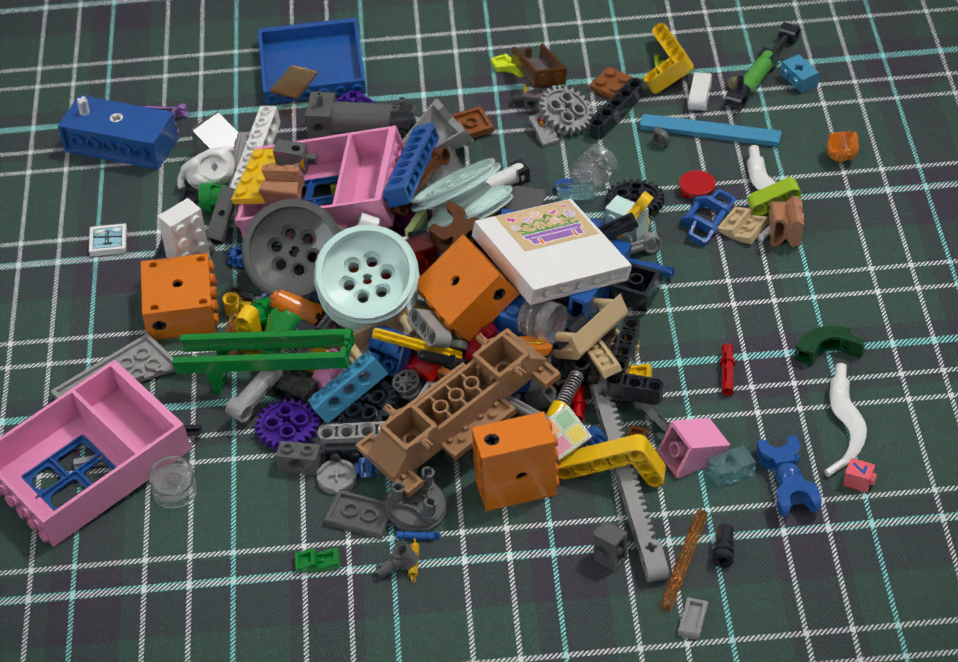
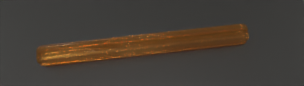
M698 509L696 511L661 601L662 609L669 611L673 607L707 519L708 513L705 510Z

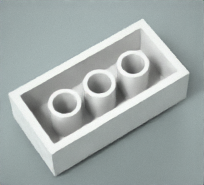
M187 198L158 215L166 258L208 253L209 261L211 260L201 208Z

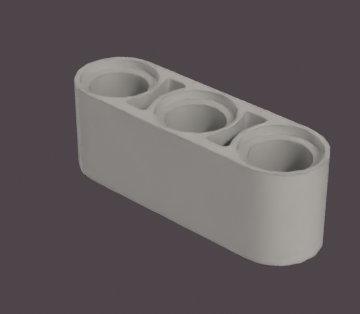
M412 308L410 310L408 322L428 346L447 349L451 345V333L431 310Z

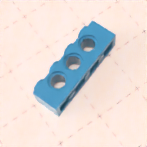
M368 350L365 354L360 355L348 368H345L337 377L330 380L320 391L314 393L308 401L314 411L328 424L388 375V372Z

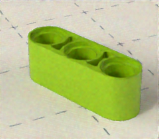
M788 177L750 194L747 202L753 215L762 216L769 213L771 202H786L793 196L800 198L801 191L796 179Z

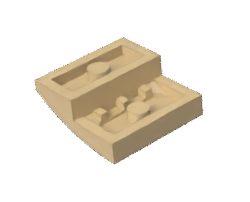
M734 207L717 228L718 232L733 240L752 244L769 224V220L765 216L752 215L751 209Z

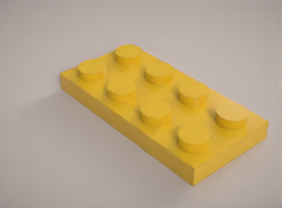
M273 149L253 150L231 198L234 205L265 203L259 193L262 182L266 181L261 169L263 165L276 164Z

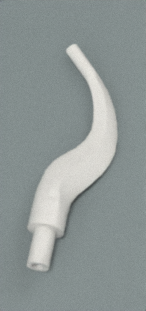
M757 145L750 146L748 150L750 158L747 160V167L752 184L756 189L760 190L776 183L766 172L763 157L760 156L759 147ZM770 225L757 236L759 241L765 240L770 235Z
M844 363L835 365V375L830 380V403L834 414L849 430L850 444L843 458L824 470V474L827 477L848 465L851 458H855L859 454L865 443L867 433L866 423L862 415L850 400V381L846 378L847 365Z

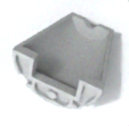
M437 98L402 140L405 146L415 126L434 122L439 135L436 147H447L452 152L474 141Z

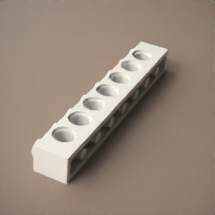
M260 106L232 180L231 188L236 189L255 147L273 145L281 123L277 106ZM236 204L232 216H237L239 204Z

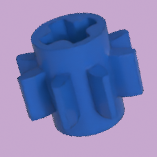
M366 457L359 458V463H355V473H360V478L375 477V471H380Z

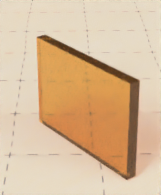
M291 65L270 91L271 93L298 98L318 75V71Z

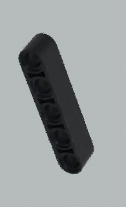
M629 79L590 119L591 138L596 140L604 138L642 99L643 81L641 79Z

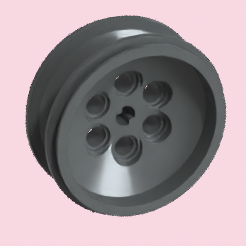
M286 199L274 202L258 212L245 231L242 241V259L245 270L253 283L270 296L275 290L279 291L282 289L308 299L313 292L317 293L314 283L316 262H309V256L313 253L319 255L324 245L341 230L327 211L312 202L301 199ZM290 230L296 232L293 239H287L286 237ZM309 235L314 237L311 244L304 243L305 237ZM275 244H282L281 251H273V246ZM293 249L300 250V252L297 253V257L291 256V253L294 252ZM281 261L286 262L284 270L277 269V265ZM299 266L304 267L302 275L295 274V270Z

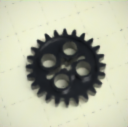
M639 178L636 181L630 179L629 182L623 180L622 184L616 182V186L611 185V189H607L606 205L617 195L636 202L646 191L654 197L647 206L649 208L648 214L654 216V212L659 213V209L663 208L664 192H662V188H658V184L653 185V182L646 183V179L640 182Z
M380 380L338 415V421L340 424L386 421L389 415L383 411V407L386 404H390L395 410L399 409L397 405L400 402L397 398L398 394L391 384L389 385L387 381L383 383Z

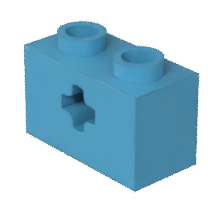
M799 54L782 61V77L790 82L798 91L803 93L818 86L819 72Z

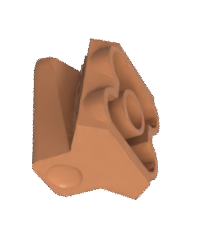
M276 164L263 165L261 171L266 181L262 182L259 193L265 203H274L286 199H301L302 188L305 182L300 167L290 164L284 166Z
M796 196L791 197L786 202H771L769 224L772 247L779 246L785 239H787L792 248L801 244L804 213H802V200Z

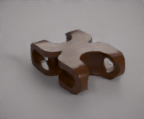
M449 201L445 207L448 214L453 217L452 223L446 227L432 224L428 228L433 237L441 243L448 245L454 244L462 235L469 239L473 233L474 222L480 220L476 217L466 219L465 210Z

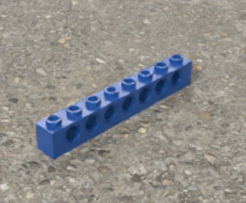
M434 122L413 128L383 191V198L387 201L389 208L411 202L432 156V151L439 140Z

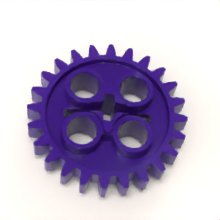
M285 398L283 403L276 400V405L269 403V409L263 408V413H258L259 419H255L257 439H260V443L265 444L267 449L272 446L273 451L279 448L281 441L312 443V437H317L316 432H318L320 425L318 414L314 412L312 407H309V403L307 402L302 405L301 399L295 403L294 398L290 402H287Z

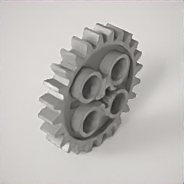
M558 85L557 89L552 86L551 89L547 88L546 92H543L538 101L539 105L537 108L540 109L538 114L543 115L541 120H546L545 125H551V130L556 128L558 134L560 131H563L564 135L569 132L573 136L574 132L579 135L580 131L584 132L589 127L590 119L593 115V112H591L592 106H587L590 101H584L585 95L579 96L580 91L575 93L574 88L568 90L567 86L562 89Z

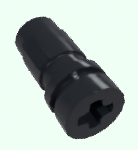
M721 524L717 527L712 562L720 568L730 567L734 560V528L729 524Z

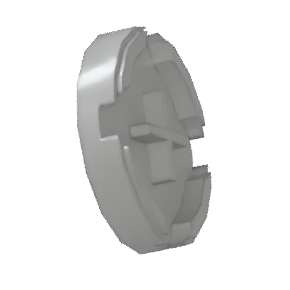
M340 459V462L327 461L317 471L319 487L329 494H337L339 490L348 492L357 482L355 466L344 459Z

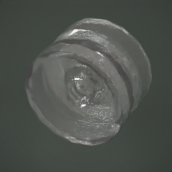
M168 456L161 458L150 468L148 477L154 500L160 506L165 508L182 507L191 502L196 496L197 485L192 465L187 459L180 456Z

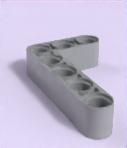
M385 421L323 425L318 429L320 445L325 450V444L358 443L370 433L377 438L381 431L380 425ZM418 468L413 471L415 474L418 473Z

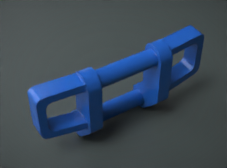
M718 189L712 196H697L693 200V205L687 214L683 215L680 219L681 225L691 227L687 238L705 247L711 237L718 231L717 227L723 218L730 213L736 197L721 189ZM721 197L729 201L730 203L729 205H726L725 203L717 200L716 198ZM708 207L718 214L711 223L695 215L697 210ZM696 227L707 233L708 236L705 239L694 234L693 230Z

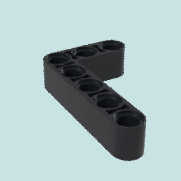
M629 316L624 318L613 352V356L619 362L622 371L606 378V393L609 397L657 405L663 400L664 383L658 378L629 374L640 337V320L637 317Z

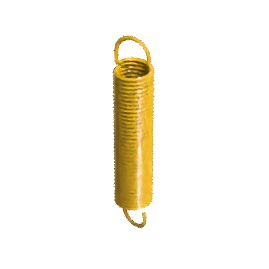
M414 538L415 543L410 544V547L418 555L419 561V544L416 543ZM418 562L408 571V576L411 580L418 576Z

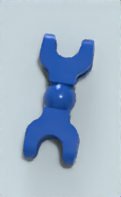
M786 436L788 442L783 447H773L767 440L757 441V456L760 465L774 472L776 481L780 485L776 493V508L781 517L791 516L789 510L795 504H803L811 512L821 511L822 500L817 485L806 481L797 466L800 461L799 452L801 449L797 436Z

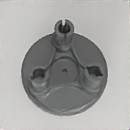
M429 466L423 467L421 470L420 478L424 481V486L413 495L407 497L404 494L405 485L402 482L396 481L392 484V488L386 496V515L401 530L428 532L439 526L445 517L447 509L446 499L442 491L434 484L433 476L435 472L433 468L429 472Z

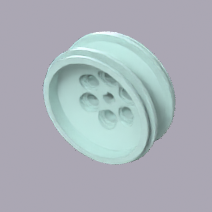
M494 158L476 162L438 180L412 198L411 203L413 205L411 210L413 212L435 208L433 217L424 228L431 239H436L428 230L432 224L446 227L453 221V217L448 214L445 207L449 201L465 210L466 219L476 217L481 220L502 208L513 198L511 193L513 190L512 186H490L489 183L485 182L501 168L500 163H495Z
M358 225L347 228L333 236L324 245L317 257L314 268V283L320 304L326 314L343 328H352V331H356L368 324L386 321L400 313L406 306L410 312L419 295L417 293L419 290L417 285L420 275L416 256L406 240L396 232L385 227ZM370 262L377 263L375 267L368 266ZM353 267L359 268L355 273L350 272V269ZM384 274L391 275L389 279L382 278ZM371 280L372 283L365 284V281ZM348 285L354 286L352 290L348 291L345 289ZM379 292L387 293L384 297L377 296ZM362 297L368 298V301L365 303L359 302V299Z

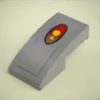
M535 114L528 117L529 123L535 130L536 138L542 147L559 142L555 129L551 130L552 126H546L547 121L541 120L543 115Z

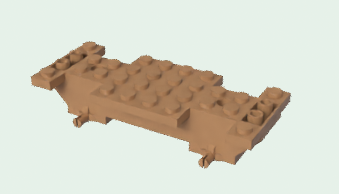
M508 328L491 339H487L482 333H479L475 340L482 346L472 354V361L466 365L462 362L405 407L395 410L390 404H386L383 407V411L389 415V418L380 425L381 431L377 438L372 433L368 434L355 444L356 449L392 483L396 481L402 482L405 485L404 494L410 497L424 486V481L413 472L441 449L456 461L473 447L472 427L508 420L516 414V408L506 398L532 378L547 389L561 378V373L549 364L544 356L521 337H517Z

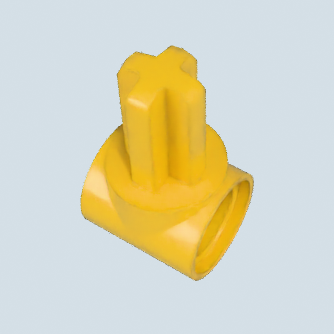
M229 292L223 296L224 310L228 317H237L244 305H251L252 303L244 301L235 292Z

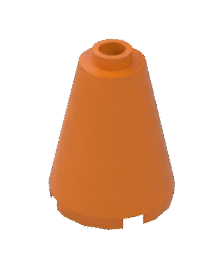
M282 289L279 291L275 290L269 299L272 301L270 305L273 308H279L278 312L288 310L313 325L318 321L317 314H322L324 310L321 304Z

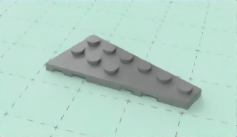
M147 333L52 389L51 393L55 399L59 398L113 360H116L138 382H142L174 372L175 369L172 365L173 357Z

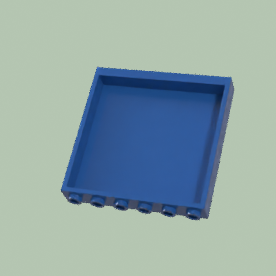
M357 17L258 29L265 105L309 100L311 91L335 93L336 97L343 96L351 90H357L362 94L367 93Z

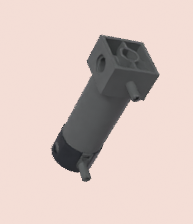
M311 91L305 114L308 139L396 126L401 139H403L416 124L415 105L406 104L405 97H400L399 103L393 104L336 101L335 93Z

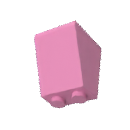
M710 418L671 421L657 452L674 476L682 478L722 461L730 444Z

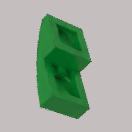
M337 547L317 552L315 548L295 553L296 572H324L341 568L340 551Z

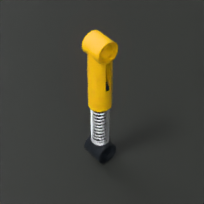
M584 354L578 360L571 361L569 375L557 399L552 401L546 413L547 416L551 417L566 405L570 406L577 390H579L582 384L581 382L591 376V359L589 356Z

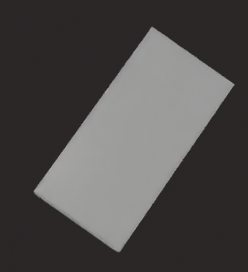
M687 597L678 629V636L699 640L708 609V601Z

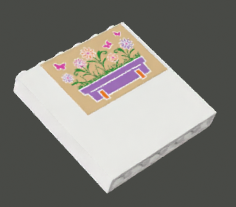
M572 199L474 222L472 237L530 305L629 279L632 265Z

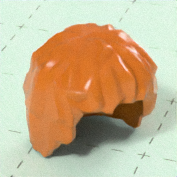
M857 132L829 133L827 139V153L829 157L837 162L854 159L859 150Z

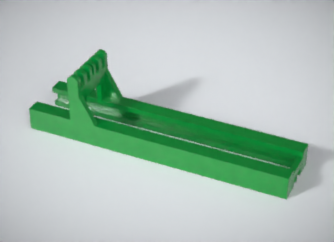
M352 328L181 334L179 341L183 343V352L216 351L217 356L173 357L172 365L176 373H206L214 393L220 395L228 372L348 368L351 348L354 347L355 337ZM345 347L341 348L340 352L228 355L231 350Z

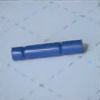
M397 531L396 538L414 540V538L416 540H440V532Z

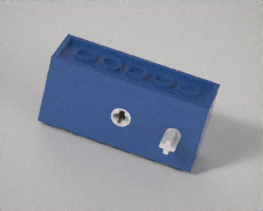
M78 95L58 124L64 152L157 170L160 169L179 139L173 112Z

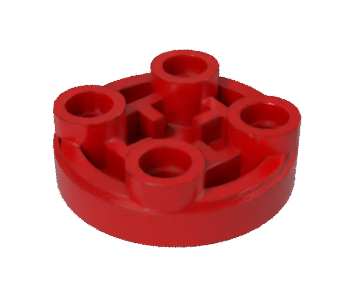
M689 171L683 174L679 180L680 194L684 198L689 197L695 199L697 196H710L715 190V179L705 171Z

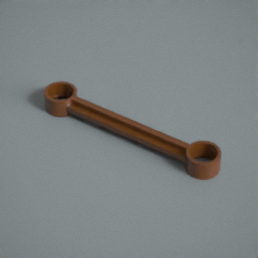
M436 147L433 149L432 160L428 163L414 196L440 165L449 164L451 155L447 147ZM409 204L390 207V212L393 215H405L408 212Z

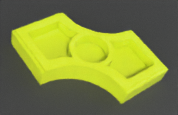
M507 54L490 58V62L497 73L510 72L518 78L524 77V74L518 67L511 63V57Z

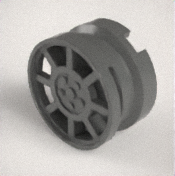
M413 370L400 371L392 380V385L398 394V398L403 401L404 399H408V401L414 400L423 389L418 374Z

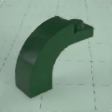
M818 327L807 332L798 341L795 347L794 360L813 366L819 355L832 350L862 358L866 340L850 335V328Z

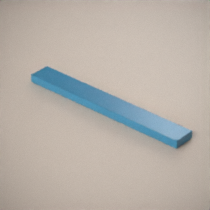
M643 114L640 122V130L653 131L658 126L670 134L779 147L782 131L649 114Z

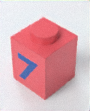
M851 458L845 472L844 486L868 493L870 486H874L877 479V474L874 473L875 465Z

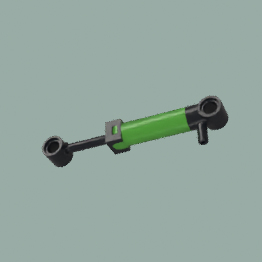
M787 22L782 23L778 33L780 40L772 49L763 47L758 53V59L744 76L737 77V85L734 89H729L725 96L724 104L740 111L744 109L747 99L769 71L773 72L778 66L779 50L787 41L797 42L801 33V27Z

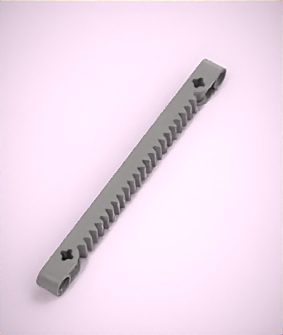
M602 375L589 377L591 396L601 429L607 441L625 437L621 420H619V414H617L616 403L606 393V378L604 379ZM630 464L613 468L647 583L669 579V570L661 543L655 540V532H653V525H651V519H649V512H647V506H645V500H643L644 495L634 465Z

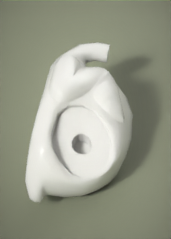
M214 147L184 163L177 177L179 190L186 188V179L197 190H199L201 182H214L217 185L227 184L231 180L235 168L234 147Z

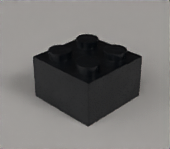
M630 263L632 267L629 279L611 285V299H615L621 294L627 307L647 312L660 289L661 271Z

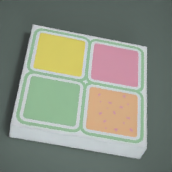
M568 405L548 418L552 423L553 431L551 432L556 434L558 439V446H556L559 456L558 461H561L592 438L591 434Z

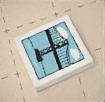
M126 223L90 227V256L127 252Z

